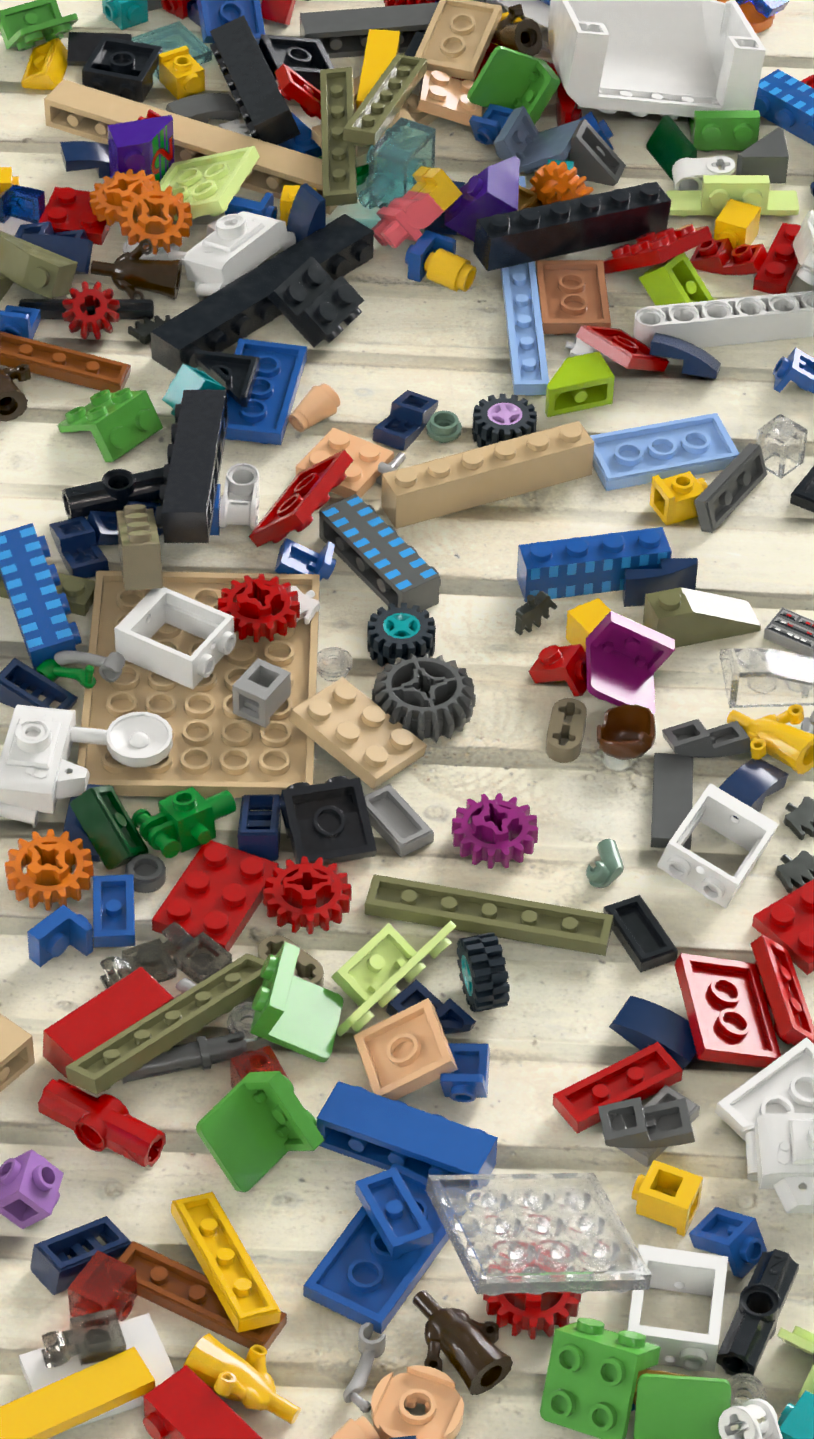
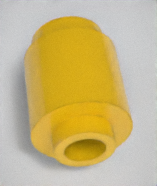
M439 248L435 253L431 252L424 264L428 280L456 292L459 289L464 292L468 291L474 282L477 272L476 267L472 266L469 260L442 248Z

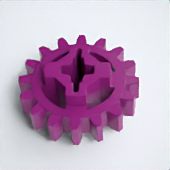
M501 793L496 795L495 800H489L486 794H481V802L477 803L472 799H468L466 809L461 807L456 809V818H452L451 834L453 835V846L460 847L461 857L472 855V864L474 865L483 860L487 861L488 869H492L495 862H501L504 868H509V860L514 859L516 862L522 863L524 861V853L533 854L534 844L538 842L539 827H537V816L529 815L530 806L528 804L518 807L516 797L511 798L507 802L503 801Z

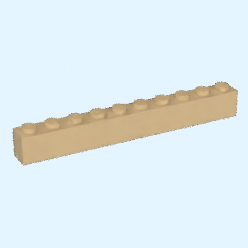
M65 79L44 98L46 126L103 144H108L107 125L136 121L140 116L146 118L149 109L161 116L172 115L175 162L255 146L260 157L252 168V172L246 177L240 187L266 194V192L273 193V197L280 199L284 185L293 186L307 183L310 187L317 188V193L323 197L322 159ZM338 205L326 206V214L330 215Z

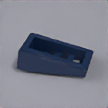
M16 658L0 672V702L15 708L16 705L52 708L49 705L53 701H57L61 704L56 709L70 710L77 702V696ZM40 695L46 697L43 701L38 699Z
M280 794L242 796L237 835L239 850L270 861H276L279 858L281 831ZM250 810H272V811H250Z
M105 1216L34 1244L30 1269L51 1294L56 1295L71 1288L120 1257L131 1244V1241ZM100 1236L106 1245L102 1246L96 1238ZM82 1246H85L89 1250V1252H87Z

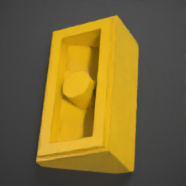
M59 38L52 39L33 48L21 81L23 88L53 90L63 80L68 66V50Z

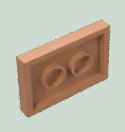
M603 260L536 261L543 334H576L580 327L584 325L611 328Z

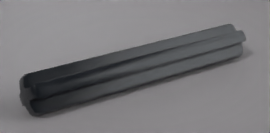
M21 299L18 305L19 307L40 309L41 319H63L62 313L67 310L62 304L64 299ZM116 299L120 303V308L116 310L120 315V319L144 320L145 317H148L150 320L153 319V300ZM94 306L87 307L88 315L96 314Z

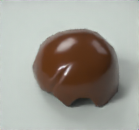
M638 704L621 705L607 710L604 714L602 727L601 725L597 726L599 748L606 755L620 760L642 757L652 748L656 739L655 716L649 708Z

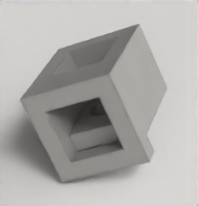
M258 658L232 685L233 714L266 728L270 724V717L291 695V672Z

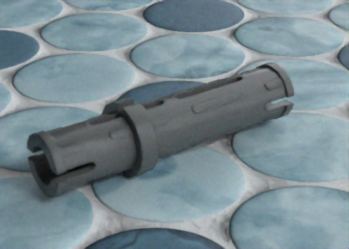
M238 1031L237 1033L206 1039L205 1035L196 1037L194 1042L173 1046L171 1050L163 1052L144 1064L141 1069L124 1077L122 1083L197 1067L207 1070L211 1069V1064L248 1058L244 1032Z

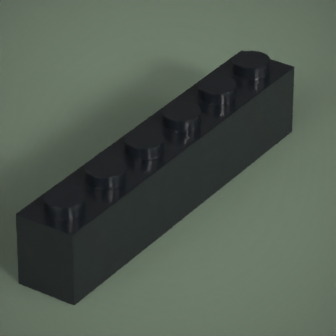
M244 15L211 30L210 33L215 43L209 46L252 138L279 145L300 135L301 133L292 113L278 90V84Z
M657 182L480 218L476 222L473 252L487 271L635 240L646 233L654 231L656 234L667 229L671 199Z
M184 390L181 404L175 405V424L171 426L172 444H168V464L164 465V485L160 486V506L156 507L157 528H163L164 543H209L229 421L226 390Z

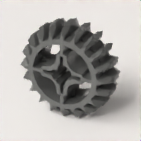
M427 652L424 657L417 658L411 653L408 660L397 657L394 665L385 664L384 670L381 673H377L374 689H372V701L381 707L385 714L391 715L390 723L396 724L399 722L403 725V729L412 732L420 740L423 741L424 738H431L436 743L441 735L451 739L454 731H463L465 723L470 722L473 715V707H475L476 703L473 680L468 677L466 668H458L456 660L445 662L442 655L436 659L429 658Z

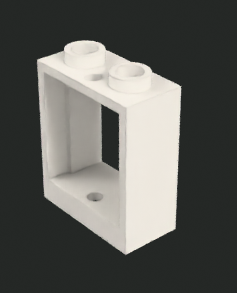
M165 587L151 589L114 628L115 650L122 654L126 661L191 689H194L204 677L210 676L215 665L224 655L231 653L236 643L234 616ZM167 623L203 638L205 641L189 656L150 638Z
M709 783L667 844L657 867L667 872L671 877L680 880L703 894L707 899L726 908L766 849L779 824ZM699 822H702L749 851L734 876L729 875L683 847Z
M639 1245L627 1331L643 1334L646 1336L645 1342L661 1347L658 1364L683 1367L689 1371L704 1370L715 1372L728 1257ZM645 1287L712 1296L708 1334L640 1325Z

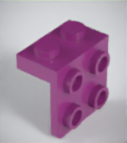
M610 611L586 638L588 692L596 698L616 706L638 704L649 708L654 715L656 713L654 673L675 651V639Z

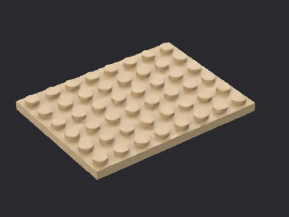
M96 571L88 653L108 657L111 652H116L114 628L151 589L125 591L122 571ZM162 572L163 587L217 610L218 598H221V590L223 588L231 589L232 580L243 583L245 575H249L251 579H258L259 574H264L265 580L268 581L277 576L279 577V585L289 582L291 586H297L303 594L313 590L315 592L313 599L319 600L320 574ZM319 611L315 613L309 624L306 625L304 618L298 620L295 628L287 627V635L285 637L276 633L274 634V641L271 642L266 637H260L259 642L254 643L253 636H247L244 640H239V632H234L236 634V643L231 653L224 655L215 665L210 676L204 677L194 689L126 660L122 668V674L116 681L111 683L101 677L99 673L100 667L93 666V677L96 679V684L93 688H85L81 727L108 730L110 724L122 715L131 712H149L159 715L169 723L172 728L173 746L168 756L158 764L149 767L133 768L122 765L112 758L106 745L79 743L77 765L88 769L90 773L88 784L114 786L117 796L168 797L193 787L202 797H211L224 790H228L233 798H242L244 795L280 794L281 796L282 790L287 789L292 784L307 782L313 785L315 741L291 723L289 716L294 707L316 694ZM167 623L150 638L189 656L205 641L203 638ZM258 658L291 672V695L270 717V724L266 728L233 714L232 685Z

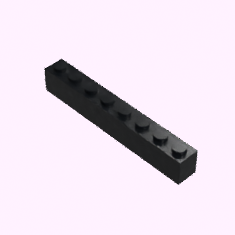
M343 214L327 224L326 227L315 231L152 330V359L174 374H177L182 364L193 368L199 367L195 363L196 350L223 352L228 347L237 343L239 338L247 337L282 315L281 311L270 301L268 296L311 256L334 281L341 275L344 277L349 272L372 259L374 231L350 216Z

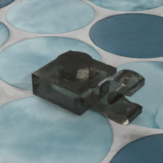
M173 922L162 931V934L168 938L162 944V948L169 955L173 956V965L197 984L232 963V954L204 932L193 938L176 922Z
M160 938L122 950V959L112 956L100 962L105 972V975L100 976V980L106 989L139 967L144 968L158 983L177 977V965Z
M114 1308L70 1318V1330L52 1331L42 1335L45 1349H42L41 1353L46 1368L61 1366L75 1355H78L82 1366L103 1361L126 1350V1343Z

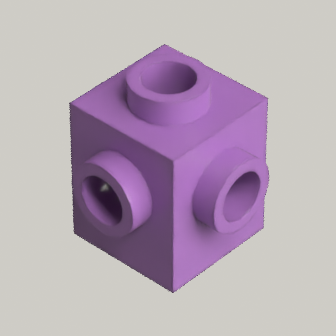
M32 1149L16 1158H9L0 1167V1214L21 1229L50 1216L60 1197L58 1191L64 1173Z

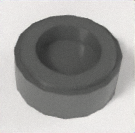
M142 854L129 860L126 864L125 875L134 874V891L150 893L155 892L164 885L166 867L159 857L151 854Z

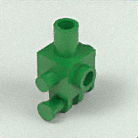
M191 787L159 801L158 814L151 816L146 809H139L133 814L131 820L135 827L139 828L140 836L154 850H161L165 858H173L179 851L183 853L215 839L214 821L236 812V803L228 790L204 799Z

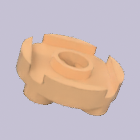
M420 1365L407 1367L406 1373H400L394 1377L393 1372L386 1375L377 1384L371 1399L373 1427L380 1439L415 1435L416 1439H455L461 1430L464 1415L462 1396L460 1397V1394L455 1389V1382L450 1376L438 1369ZM420 1403L425 1405L426 1414L414 1416L405 1409L406 1407L415 1408Z

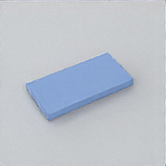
M717 413L590 435L594 441L593 467L606 491L648 484L652 482V477L656 475L664 479L688 471L693 475L724 470L739 455L736 446Z

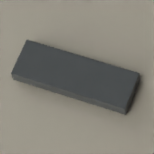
M749 443L694 500L702 531L713 533L766 477L767 470L760 444Z
M654 753L651 847L666 848L692 809L693 757L680 754ZM692 833L683 845L688 850H691Z

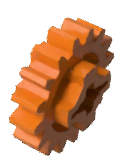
M551 161L548 165H543L529 181L533 185L529 190L537 193V198L542 201L543 205L580 198L594 191L593 187L585 186L584 182L587 177H579L575 166L568 170L567 164L564 161L559 165L555 161Z
M128 169L126 174L116 171L113 178L104 176V183H95V191L89 194L93 215H97L99 222L106 220L108 226L119 222L122 202H130V192L140 195L142 194L141 186L144 185L148 191H153L155 184H159L160 187L159 180L156 181L153 174L146 176L145 170L133 174L132 169ZM136 214L135 217H134V223H135V224L138 222V220H137V217L139 216L138 214Z
M159 184L154 185L153 191H148L145 185L141 186L142 194L140 195L130 192V202L123 201L122 212H119L122 236H128V244L131 246L137 242L140 243L143 239H148L153 244L152 252L157 255L158 248L161 247L167 253L171 252L170 244L172 243L179 247L182 246V236L189 237L190 226L193 225L190 203L184 202L183 194L178 193L173 196L171 186L167 187L165 191H160ZM136 214H138V215H139V216L137 217L138 222L135 224V223H134V217H135ZM177 214V216H178V221H177V223H176V225H175V224L173 223V221H174V216Z
M48 829L45 837H41L39 833L34 831L32 832V841L28 842L20 838L18 840L19 850L10 849L8 851L9 861L5 862L8 889L15 890L16 900L18 901L28 897L30 908L36 907L39 902L44 903L46 911H50L52 904L58 902L60 906L65 905L67 907V898L71 897L79 901L81 900V889L89 890L91 888L90 878L94 876L90 849H83V840L81 838L71 842L68 831L62 833L60 837L55 836L53 829ZM75 864L76 869H75L74 873L71 874V873H72V866ZM26 866L27 873L24 875L23 870Z

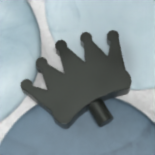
M158 315L154 316L155 322L151 321L148 317L144 318V324L136 321L135 328L132 326L128 327V334L140 340L141 343L147 344L151 342V331L169 321L170 315L165 316V321L159 318Z
M540 591L536 596H527V603L516 610V633L522 635L524 629L530 633L533 624L537 627L541 626V616L545 619L550 617L549 607L555 610L557 605L550 599L548 594Z
M804 797L798 808L789 802L785 809L791 813L785 815L783 821L785 826L789 827L800 840L804 839L805 833L814 837V800L810 797Z
M802 850L793 860L787 854L781 857L780 860L785 864L778 865L775 874L781 880L788 893L792 892L793 886L800 888L814 879V856L810 855L809 852Z

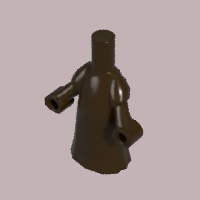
M521 4L510 6L508 8L509 15L498 23L497 30L490 43L534 57V55L539 54L542 48V33L539 25L532 19H524L513 23L518 17L524 16Z
M143 239L132 252L122 254L114 263L93 260L91 274L111 277L115 286L119 290L125 291L130 299H135L137 296H140V299H144L143 293L135 290L137 288L158 293L175 300L180 286L182 259H140L143 254L149 255L153 250L151 241ZM149 245V248L144 249V246Z
M27 364L18 365L14 369H0V421L7 422L16 419L27 409L28 400L25 394L13 382V379L23 382L32 378L29 365Z
M422 1290L414 1296L413 1304L428 1319L424 1332L425 1341L428 1345L424 1366L442 1371V1359L439 1357L440 1350H442L466 1384L471 1395H479L492 1389L508 1375L513 1361L510 1356L500 1351L494 1345L499 1339V1326L495 1322L487 1321L480 1323L469 1318V1315L464 1310L442 1308L426 1290Z

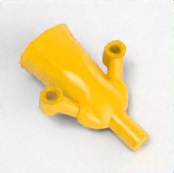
M794 704L777 716L769 714L755 720L736 710H732L729 713L727 723L738 721L750 737L751 757L753 759L759 760L766 754H769L774 759L791 767L798 774H804L814 767V734L786 724L790 722L792 725H798L804 720V711L801 705Z
M208 1333L194 1345L183 1364V1367L187 1365L216 1394L229 1400L241 1402L247 1409L268 1410L291 1425L300 1414V1407L276 1394L274 1380L267 1373V1350L262 1345L256 1344L251 1346L244 1360Z

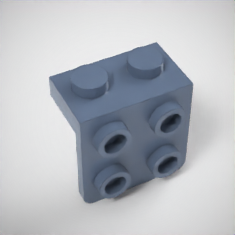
M524 106L513 109L493 143L496 154L502 160L514 156L519 158V173L524 172L525 174L531 173L540 166L547 164L548 159L564 161L572 148L571 138L580 120L538 132Z

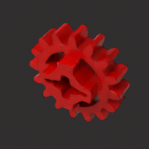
M259 574L258 579H251L249 575H245L243 583L232 580L231 589L223 588L221 590V598H218V610L234 616V632H239V640H244L247 636H253L254 643H258L260 637H266L270 642L274 641V634L278 633L285 637L287 635V627L295 628L297 626L296 618H300L298 592L291 591V584L289 582L279 585V577L277 576L268 581L265 580L264 574Z
M302 856L300 864H295L290 859L286 860V869L275 866L273 868V877L265 878L263 905L267 906V916L269 918L277 916V926L279 927L287 923L292 924V933H296L300 927H306L308 934H313L314 927L320 926L324 931H328L329 921L340 924L342 922V913H349L352 887L351 884H348L347 873L337 874L338 865L336 863L328 867L323 866V858L320 857L315 863H309L306 856Z
M530 1247L528 1255L522 1256L517 1249H513L510 1261L499 1256L496 1259V1269L488 1268L486 1283H484L483 1300L487 1301V1314H497L496 1324L499 1328L506 1326L508 1323L512 1325V1336L515 1337L521 1330H528L531 1340H535L539 1330H543L548 1337L554 1336V1325L559 1327L569 1325V1318L577 1317L579 1302H581L582 1285H578L579 1274L577 1270L568 1271V1259L563 1258L557 1262L553 1261V1251L550 1249L543 1256H538L535 1247Z

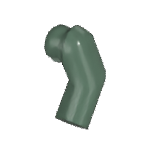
M604 839L599 842L597 850L601 861H595V868L588 865L586 869L589 883L596 888L608 887L623 873L622 859L617 844L613 839Z

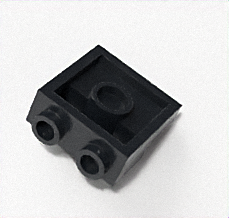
M261 34L258 45L275 80H277L275 71L284 63L321 91L320 70L334 69V66L320 39Z
M103 36L82 69V85L143 103L153 86V73L159 65L158 54L163 53V47Z
M312 256L268 296L270 301L313 348L323 339L328 343L335 339L344 330L339 324L344 321L348 326L362 313L358 306L364 301L342 275L334 281Z
M337 776L328 779L325 783L316 785L299 782L282 790L279 804L286 835L291 840L296 864L301 863L302 856H306L309 863H315L319 857L323 858V865L375 857L377 849L360 777L348 779L346 776Z

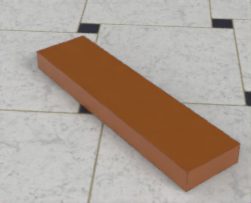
M0 331V365L16 368L18 365L27 364L31 373L100 391L109 390L110 393L122 390L129 378L131 365Z
M135 1241L131 1242L109 1271V1282L249 1349L251 1346L259 1344L268 1350L287 1323V1314L281 1311L280 1323L237 1333L206 1275Z

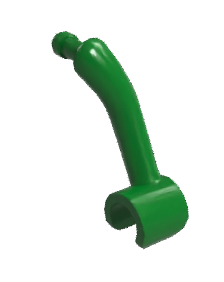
M47 659L36 668L37 672L53 682L59 677L77 680L87 689L93 688L96 684V679L93 677L94 667L91 665H87L85 670L81 668L61 667L54 659Z

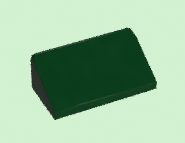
M668 115L663 116L646 144V149L672 181V168L676 161L682 158H697L698 150Z
M105 785L89 788L71 801L70 806L106 869H116L127 864L130 859L138 855L149 853V849L112 786Z

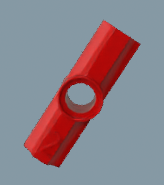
M52 1079L43 1089V1094L38 1102L39 1112L74 1130L78 1140L87 1148L96 1152H101L108 1148L143 1167L147 1165L152 1167L160 1158L161 1151L166 1144L165 1133L131 1116L126 1106L116 1097L102 1094L96 1098L61 1079L57 1081Z

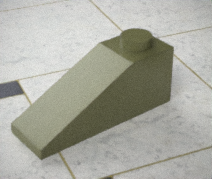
M0 231L1 274L19 286L49 299L70 293L69 290L72 286L78 262Z
M682 587L645 594L643 625L675 639V648L761 631L760 622L749 602L745 600Z

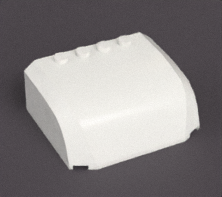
M550 0L548 38L551 57L566 93L580 107L595 108L608 114H614L617 111H627L632 115L640 117L647 116L649 113L660 114L662 117L668 115L671 119H678L679 116L691 117L693 120L695 111L754 109L766 50L735 0H729L726 3L716 0Z

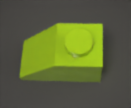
M685 252L664 263L654 265L639 277L655 306L714 300Z
M599 351L566 358L546 388L545 414L547 417L613 404L615 376Z

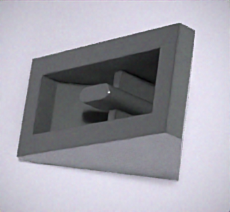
M584 118L579 122L571 138L570 161H574L577 175L579 177L586 176V181L614 186L618 183L626 165Z
M779 127L739 153L736 175H769L770 183H786L789 155L784 130Z

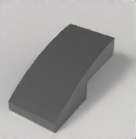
M225 93L188 96L168 103L166 107L168 112L207 124L209 119L233 121L238 119L241 113L230 94Z
M695 719L662 730L663 737L675 754L698 758H714L751 751L750 737L738 721L706 730L700 720Z
M640 1097L598 1106L606 1146L618 1148H660L695 1142L686 1098L643 1107Z

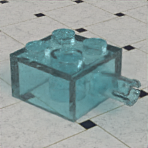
M401 117L391 128L389 127L385 131L383 137L375 146L371 145L367 153L369 176L366 187L358 194V200L364 207H367L368 204L369 209L374 207L381 209L383 206L388 207L393 199L403 197L417 183L412 174L421 166L435 167L436 129Z

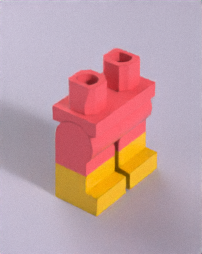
M421 166L412 174L417 183L403 197L393 199L388 207L383 206L376 212L381 220L372 230L374 231L375 239L382 246L389 244L392 248H397L405 239L417 241L423 235L420 229H425L463 194L442 169Z

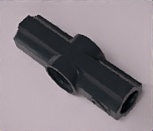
M164 467L135 474L125 469H113L104 474L102 481L62 490V499L68 519L80 516L87 517L90 511H124L128 501L154 502L160 500V486L164 485Z
M777 1249L770 1252H762L748 1286L741 1292L739 1307L716 1359V1363L723 1367L726 1374L740 1379L745 1376H754L766 1345L776 1332L778 1317L799 1270V1264L790 1257L789 1253Z

